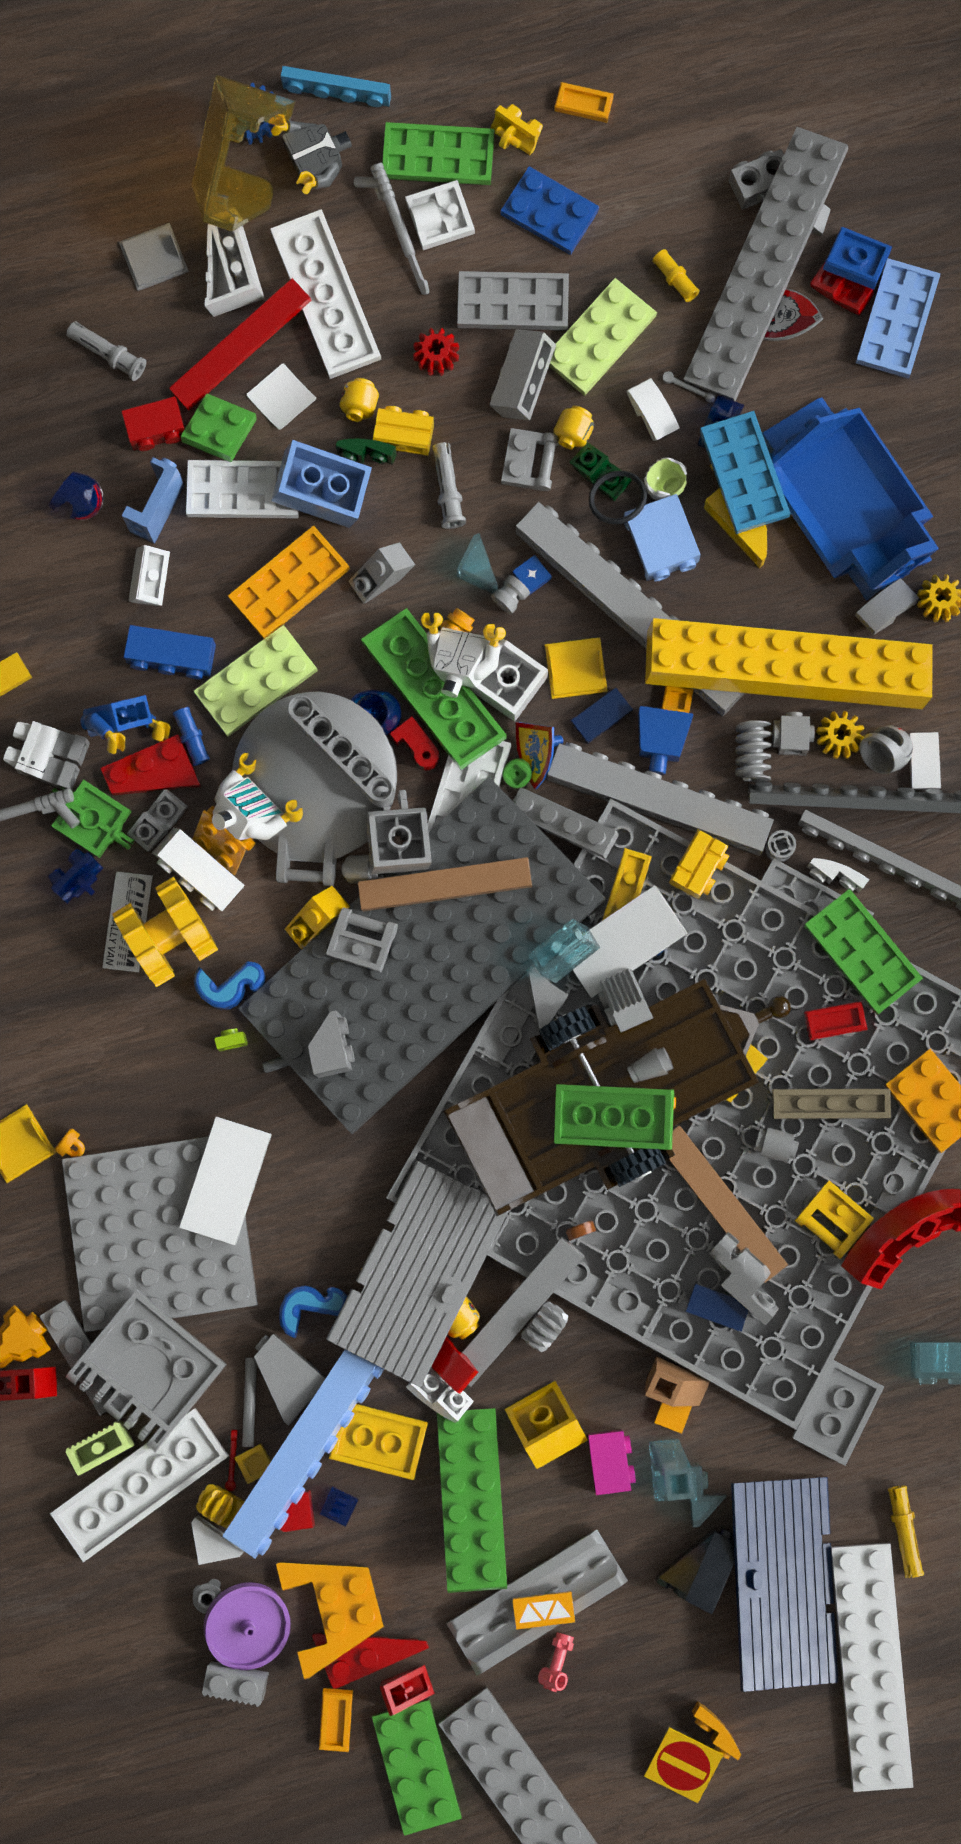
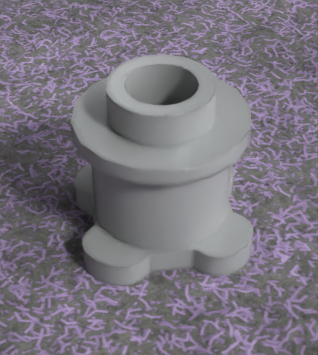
M211 1579L209 1583L197 1585L194 1588L193 1604L201 1613L206 1614L212 1603L204 1600V1594H210L214 1600L221 1593V1583L218 1579Z

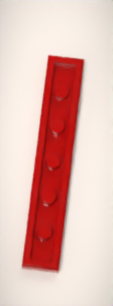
M293 278L289 280L169 388L171 392L189 411L312 301L310 296Z

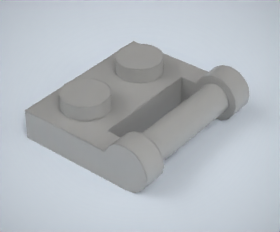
M511 428L501 484L550 491L552 485L550 474L555 446L559 445L558 436L554 433H538ZM536 445H544L539 478H531Z
M343 907L326 955L382 973L392 941L397 933L398 924L390 921L383 923L354 914L351 909ZM348 924L383 934L381 941L346 931Z

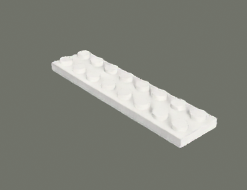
M888 1542L831 1547L832 1572L853 1792L913 1788L891 1544Z

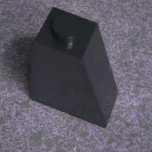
M721 1528L720 1532L712 1529L660 1571L655 1578L656 1583L666 1589H673V1592L680 1598L713 1614L735 1562L733 1533L724 1528Z

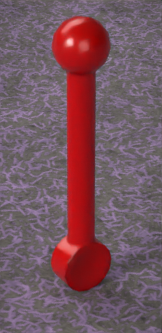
M235 1429L231 1430L228 1481L225 1483V1488L229 1492L236 1489L234 1472L238 1430Z

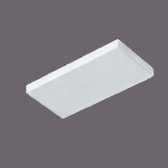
M654 885L560 949V952L590 997L594 998L603 991L600 986L601 980L605 981L606 977L611 978L612 975L621 974L622 970L626 971L627 968L632 969V971L688 933L657 886Z
M219 1117L215 1118L179 1228L236 1245L272 1134Z

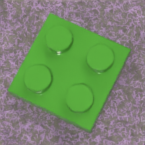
M206 394L182 433V442L232 462L257 420L256 413Z

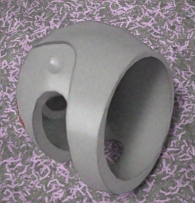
M892 725L879 727L874 733L866 734L860 743V754L863 761L871 770L880 774H889L902 769L911 759L913 744L909 735L902 728Z

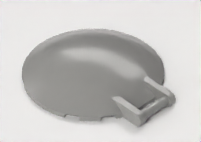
M298 693L268 706L251 722L237 747L232 770L236 771L239 768L240 756L248 753V758L244 764L251 765L256 760V766L253 773L244 774L242 777H248L283 814L286 813L285 805L290 800L297 801V807L292 812L300 808L303 810V816L300 821H288L285 828L268 840L258 839L267 848L278 854L277 882L287 883L288 880L320 882L324 886H334L337 858L343 857L368 842L367 813L382 811V808L372 804L293 723L288 712L289 702L292 698L299 695L310 698L391 781L395 793L397 785L396 759L393 748L383 732L384 729L361 706L347 698L331 693ZM305 706L299 707L295 715L303 717L308 714L309 708ZM321 726L316 729L315 735L323 737L327 735L329 728ZM340 746L335 750L334 755L343 757L348 753L349 748ZM359 766L355 769L354 775L363 777L368 773L369 769L365 766ZM379 786L374 790L373 795L381 797V792H388L389 789L385 786ZM290 861L324 863L323 871L290 869Z

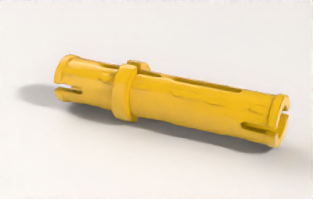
M907 1486L890 1487L888 1492L893 1511L891 1520L895 1522L905 1578H910L911 1575L912 1578L922 1576L924 1572L913 1525L915 1515L910 1509Z

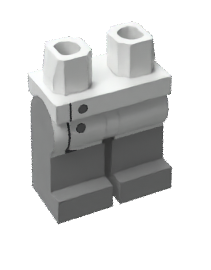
M35 721L32 722V725L17 722L13 737L25 741L22 751L8 747L3 760L15 767L20 774L61 790L68 788L72 790L80 771L78 766H82L90 745L88 739L42 725Z

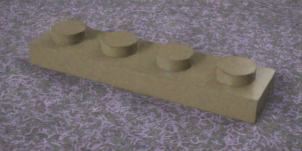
M890 1089L772 1090L773 1119L891 1118Z

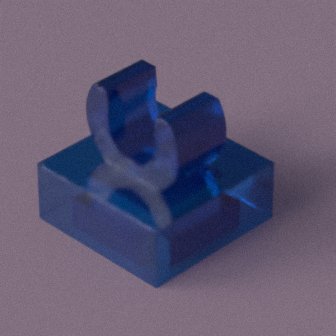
M333 1486L320 1514L346 1527L359 1498Z

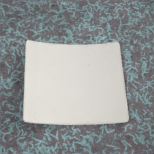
M281 364L247 393L248 398L279 430L316 400V397L295 377L285 364Z

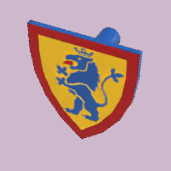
M515 722L519 759L527 761L531 766L532 777L529 782L534 789H538L550 770L554 747H558L559 743L563 744V738L561 735L554 736V727Z

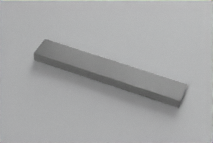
M560 1238L462 1351L478 1370L477 1375L468 1384L470 1387L584 1258V1255L565 1238Z

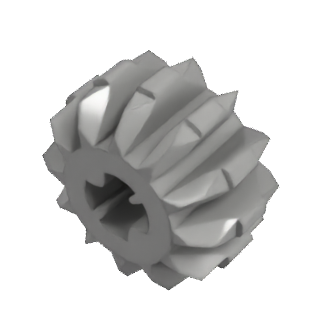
M547 1301L528 1321L522 1331L521 1338L531 1348L539 1352L546 1351L565 1327L568 1315L559 1306Z

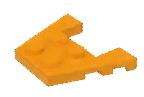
M296 1563L276 1564L283 1591L313 1583L327 1644L298 1652L304 1679H309L384 1627L368 1567Z

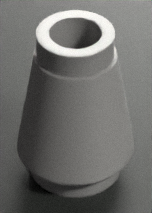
M662 1047L658 1050L654 1048L631 1066H628L627 1069L633 1082L636 1083L667 1075V1071L673 1069V1065L665 1048Z

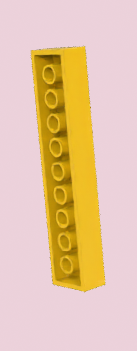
M653 618L647 630L645 684L923 709L932 698V644Z

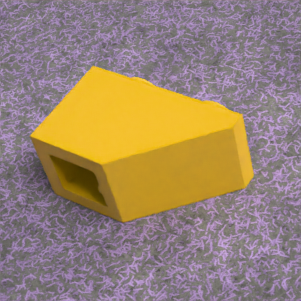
M331 886L313 896L284 930L302 950L339 917L343 907L349 909L350 906L336 889Z

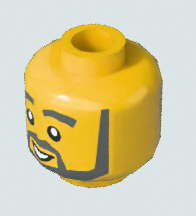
M579 406L564 409L554 427V434L559 438L558 443L570 450L574 447H583L595 426L591 419L592 414Z

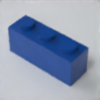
M130 625L124 659L131 665V668L146 671L147 667L158 669L159 673L174 675L175 672L186 673V677L202 679V676L210 677L216 644L214 639L210 637Z

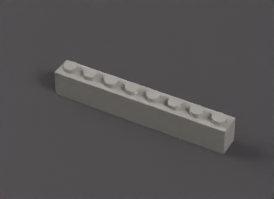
M567 742L566 745L559 743L548 772V781L607 802L612 799L635 812L694 833L697 830H701L725 844L758 856L763 852L774 819L768 818V813L758 809H753L752 812L741 808L742 804L736 801L726 799L723 802L715 799V795L711 792L699 790L698 793L689 790V786L683 782L673 780L672 783L661 780L662 776L655 772L646 771L644 774L636 771L635 766L620 761L619 764L608 761L609 757L604 754L593 752L591 755L582 752V748L576 744Z

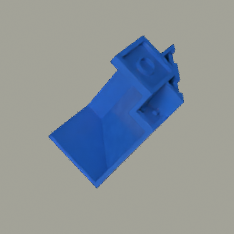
M818 398L762 433L789 511L834 578L849 574L867 601L888 584L890 586L900 578L903 579L909 575L914 568L921 565L924 566L932 561L930 556L939 548L923 525L933 515L860 408L852 410L845 408L834 414L824 399Z

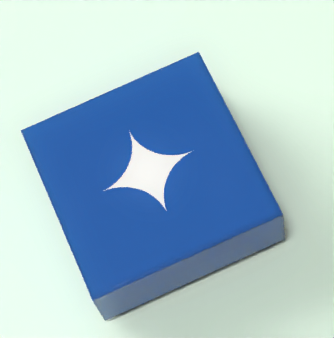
M535 555L513 570V575L528 588L530 594L552 579V576Z

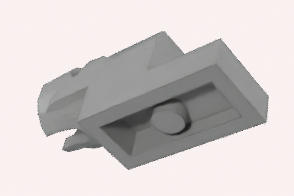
M727 1232L709 1253L724 1272L729 1271L731 1273L721 1286L766 1325L779 1309L770 1295L765 1292L761 1293L758 1290L771 1272L765 1264L750 1252L749 1248L745 1247L743 1250L737 1251L736 1248L739 1240L730 1232Z

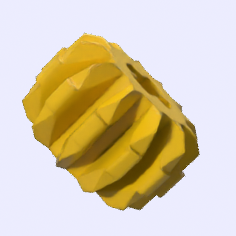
M948 574L944 575L942 581L937 575H933L931 582L925 580L922 583L923 589L917 592V596L922 599L917 604L918 608H926L923 613L924 617L929 616L930 613L933 614L934 622H938L940 616H942L945 622H948L951 619V615L957 617L960 613L958 607H961V589H956L959 581L954 580L952 583H949ZM943 595L946 599L941 602L937 601L936 598Z
M835 711L832 712L830 719L824 717L821 720L824 727H818L816 730L817 734L823 736L817 740V744L827 745L823 750L824 754L833 750L834 759H838L840 752H842L846 759L851 755L850 750L857 753L860 750L857 743H861L864 736L858 734L864 730V726L854 725L858 720L857 716H853L851 720H848L847 711H843L841 718H839ZM838 730L844 731L843 736H846L843 740L837 739L838 734L834 735Z
M208 1484L200 1494L196 1508L204 1517L227 1529L244 1504V1501L218 1485Z

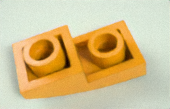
M698 1701L692 1710L694 1717L697 1718L695 1723L707 1732H710L712 1729L715 1730L711 1736L712 1743L716 1745L714 1750L722 1753L723 1757L728 1760L731 1756L739 1760L741 1753L728 1729L714 1713Z

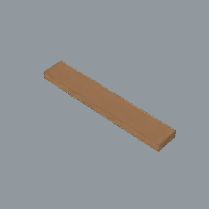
M526 857L358 882L361 910L364 912L532 887L529 859Z
M681 1126L676 1127L673 1130L672 1150L675 1156L668 1160L726 1234L730 1232L739 1240L738 1250H743L745 1247L749 1248L750 1252L768 1267L771 1274L764 1282L766 1283L788 1266V1264Z

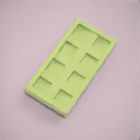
M615 278L556 343L549 367L585 396L653 321L657 312Z
M283 625L195 689L194 693L227 737H229L318 670Z

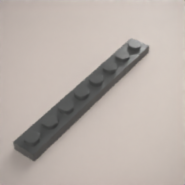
M767 781L748 784L749 804L961 813V790H957L954 793H943V791L938 789L915 792L911 788H898L897 791H889L879 786H872L867 790L858 789L853 785L829 788L826 784H813L812 787H801L800 784L787 782L784 783V786L772 785L771 782Z

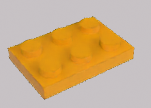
M930 1048L884 1086L890 1089V1093L936 1150L942 1153L961 1138V1085Z

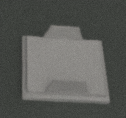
M170 223L119 242L138 291L189 272Z

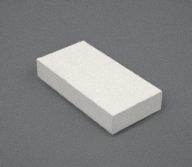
M938 732L910 733L909 737L913 744V752L910 759L911 789L939 790L941 788Z

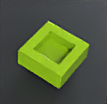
M237 1028L222 1031L221 1037L215 1038L217 1050L220 1052L248 1045L246 1034L238 1032Z

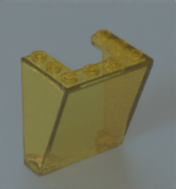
M219 75L216 76L192 180L193 191L203 222L234 231L270 209L273 197L271 184L261 177L225 166L230 140L237 143L241 142L247 130L253 133L258 132L260 123L263 121L277 126L286 124L292 117L295 105L294 100Z

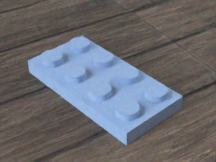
M887 259L856 364L909 379L940 273Z

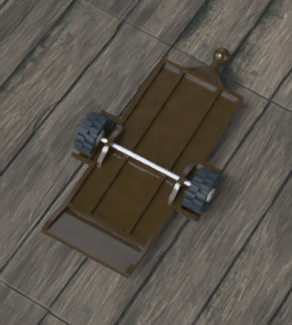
M703 979L648 1007L653 1019L624 1032H620L617 1024L611 1027L608 1026L597 1004L588 1010L585 1006L578 1008L540 1028V1034L530 1038L541 1060L540 1063L444 1110L496 1216L596 1167L607 1190L617 1185L621 1187L650 1174L651 1171L666 1164V1160L675 1156L672 1149L555 1144L556 1084L674 1090V1097L676 1098V1108L673 1110L674 1127L759 1083L746 1054L760 1023L772 1017L782 1019L790 1013L791 1005L789 1000L784 996H775L769 1001L768 1007L756 1013H751L718 1004L706 979ZM664 1047L672 1062L673 1069L667 1071V1075L634 1083L627 1067L654 1048L658 1050Z

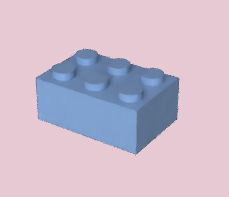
M292 440L285 449L271 501L350 528L359 518L372 467Z

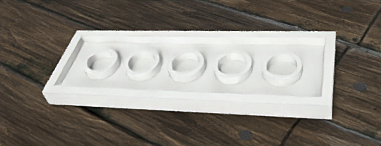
M322 209L271 228L272 236L290 280L293 278L312 300L302 311L329 378L332 379L381 360V355Z
M195 1408L186 1414L156 1452L145 1444L50 1514L81 1560L85 1562L225 1460L229 1455Z

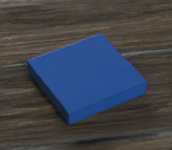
M841 227L823 270L874 290L892 246Z

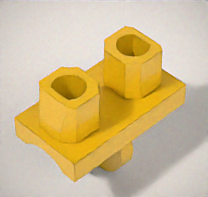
M513 104L507 108L500 105L495 110V118L490 128L494 129L495 134L501 137L499 146L506 149L511 144L531 155L540 136L542 124L535 119H531L528 123L521 120L522 112Z

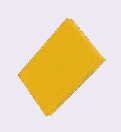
M356 1404L352 1410L354 1413L353 1419L346 1428L341 1427L335 1436L338 1438V1441L330 1452L329 1459L414 1480L428 1422Z

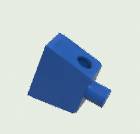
M640 706L638 713L639 756L651 758L649 771L665 775L667 761H679L692 722L693 713Z

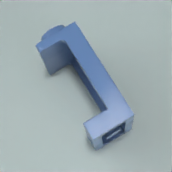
M152 457L150 464L158 482L143 512L141 513L126 506L122 518L131 533L155 544L184 484L175 463L166 458L158 460Z

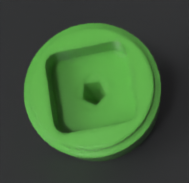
M512 759L503 769L504 781L513 788L524 787L532 777V768L523 759Z

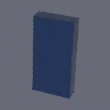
M614 688L573 718L571 723L585 742L589 744L630 714L633 709L618 689Z
M694 1284L685 1312L742 1332L749 1310L731 1296Z

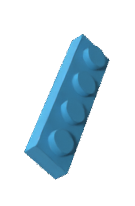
M287 66L282 67L281 80L283 89H287L289 92L296 94L302 92L312 93L320 98L335 97L348 103L355 101L365 102L372 107H389L390 84Z

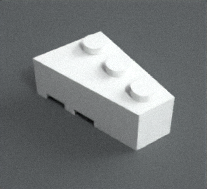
M231 212L209 220L207 230V298H205V307L215 317L265 298L243 225L236 214Z
M173 827L152 851V854L159 859L156 863L169 874L173 871L181 877L178 882L188 891L192 892L195 889L201 894L200 901L212 911L215 908L223 911L245 886L178 828Z

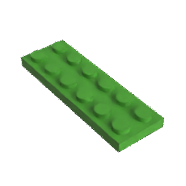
M407 608L361 639L363 646L460 770L506 739L505 732L468 686H461L457 698L446 696L441 692L444 681L439 678L431 666L427 633Z
M495 1408L466 1410L456 1423L437 1413L447 1592L507 1589Z

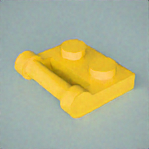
M828 1180L797 1216L795 1222L800 1226L805 1225L834 1250L833 1254L841 1259L874 1218ZM816 1209L847 1235L842 1242L811 1216Z

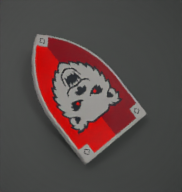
M785 289L763 340L780 341L797 337L815 327L823 320V317L809 298L797 291Z

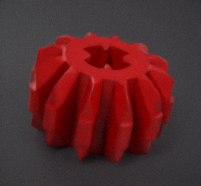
M430 328L429 336L420 333V342H415L413 345L414 350L417 351L413 354L414 361L419 362L418 368L420 370L428 368V375L430 376L434 373V370H438L440 376L444 375V368L452 371L454 369L452 362L459 361V354L456 353L459 350V344L453 342L454 335L451 333L445 336L443 328L439 330L438 334H434V330ZM439 349L440 354L434 355L433 350Z

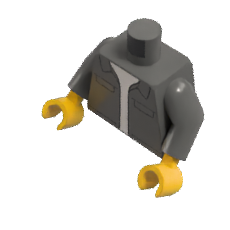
M274 114L268 121L269 124H275L271 133L274 136H278L281 132L284 133L282 135L284 148L299 176L296 184L302 183L304 186L302 192L308 194L311 189L330 187L342 168L339 152L352 147L346 131L331 137L325 124L317 125L286 120L282 114Z

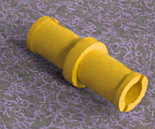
M666 249L661 250L654 256L652 262L667 277L666 282L670 286L673 285L686 302L692 301L699 294L700 290L688 278L685 268L678 266Z

